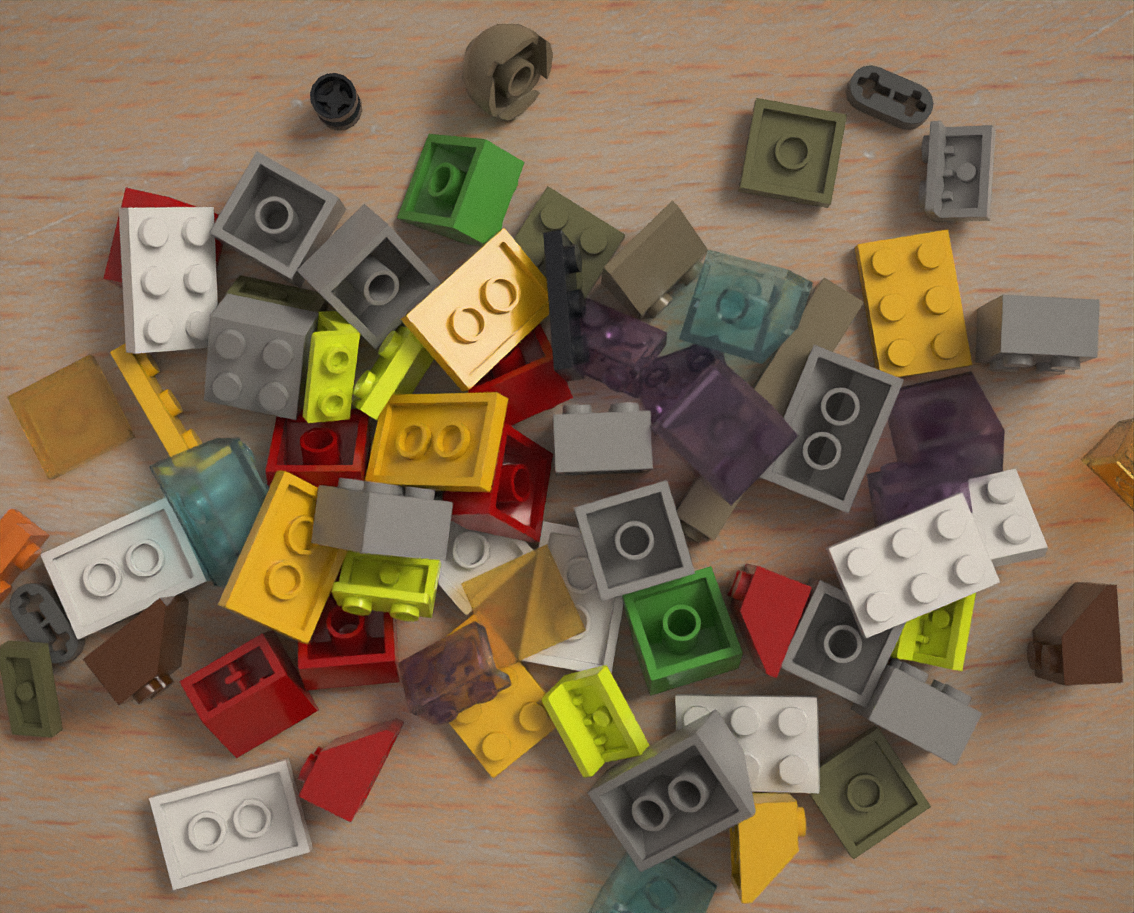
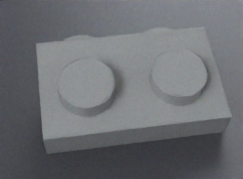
M941 121L930 122V134L924 135L922 140V159L928 165L927 180L921 181L919 186V204L922 209L925 208V213L934 222L990 221L996 129L993 125L945 127Z

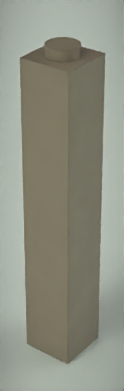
M825 277L816 285L676 507L684 535L697 543H700L703 537L712 541L716 539L769 455L813 345L833 352L864 304L863 301Z

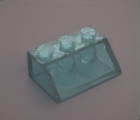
M215 438L158 461L149 467L214 586L226 587L269 490V487L263 483L254 466L256 460L253 452L240 438Z

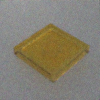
M90 354L7 396L48 479H55L135 438L95 356Z
M547 544L461 583L500 670L586 631Z

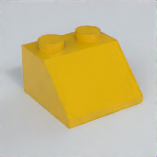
M752 792L756 810L755 814L729 828L731 881L742 904H751L799 852L798 837L806 836L804 808L798 807L797 800L789 793Z

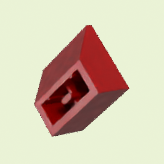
M274 630L256 636L179 681L202 723L236 758L319 711L309 691L305 690L299 673Z

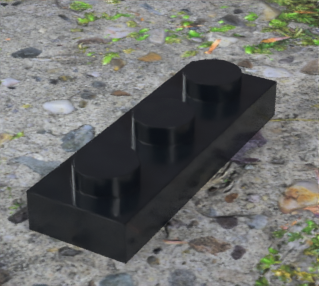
M562 230L543 233L554 371L566 382L585 379L584 364L590 361V350L585 335H581L580 318L586 316L585 298L582 290L577 289L576 273L582 272L581 253L578 245L573 244Z

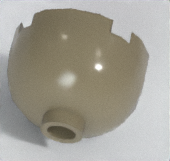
M496 24L481 32L471 40L465 52L462 79L469 97L480 108L495 118L499 116L503 120H511L519 116L540 94L537 90H532L538 83L540 75L548 79L553 59L551 44L530 28L520 24Z

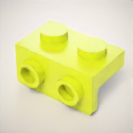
M337 311L319 312L317 332H314L311 336L303 418L308 423L350 419L360 332Z
M399 325L396 331L393 330L387 335L379 348L378 354L380 356L370 371L367 370L361 375L353 389L354 397L351 404L377 421L378 416L392 394H412L434 360L407 327Z
M348 550L342 564L339 582L333 583L332 594L338 606H342L344 611L355 615H369L371 610L389 612L391 617L408 622L418 621L419 617L432 618L441 561L359 553Z
M976 593L907 621L890 657L963 671Z
M607 665L564 675L542 697L545 709L584 778L594 776L606 762L641 756L649 746Z

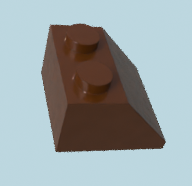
M1075 582L1032 630L1033 642H1029L1027 647L1029 666L1032 670H1035V677L1064 686L1123 683L1117 585Z
M184 594L159 598L83 659L118 705L134 699L139 705L148 698H155L174 683L170 675L182 665L189 600Z

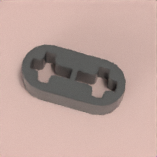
M877 66L861 67L854 73L847 84V100L852 107L901 129H916L926 121L933 110V98L928 89ZM867 79L873 80L875 82L874 90L886 95V97L873 93L869 99L861 96L863 88L857 84L863 85ZM909 97H913L917 100L915 107L921 110V112L916 111L911 117L904 114L905 106L892 99L906 102Z
M29 583L15 590L10 599V610L31 642L48 643L51 663H64L77 658L83 651L85 638L77 639L56 591L44 583ZM28 594L31 596L42 595L44 601L40 603L39 608L46 617L45 620L37 611L27 612L25 607L30 603ZM49 626H52L57 634H69L71 639L65 644L68 652L64 649L57 651L53 649L52 644L57 639Z

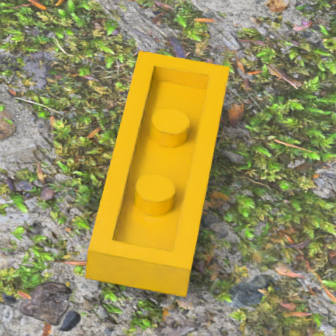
M126 343L112 350L110 354L179 473L193 475L205 468L207 465L201 456L206 452L205 447L192 428L186 431L178 417L183 412L182 407L172 391L168 388L163 391L155 375L160 373V370L151 354L127 353Z

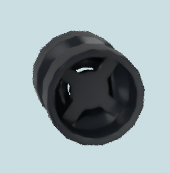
M338 73L325 74L319 77L312 85L310 92L311 104L324 125L339 131L347 130L358 122L362 113V102L353 83L346 76Z

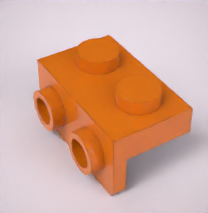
M9 509L0 520V604L10 594L12 590L11 584L22 571L27 570L38 559L42 552L40 547L50 536L17 509Z

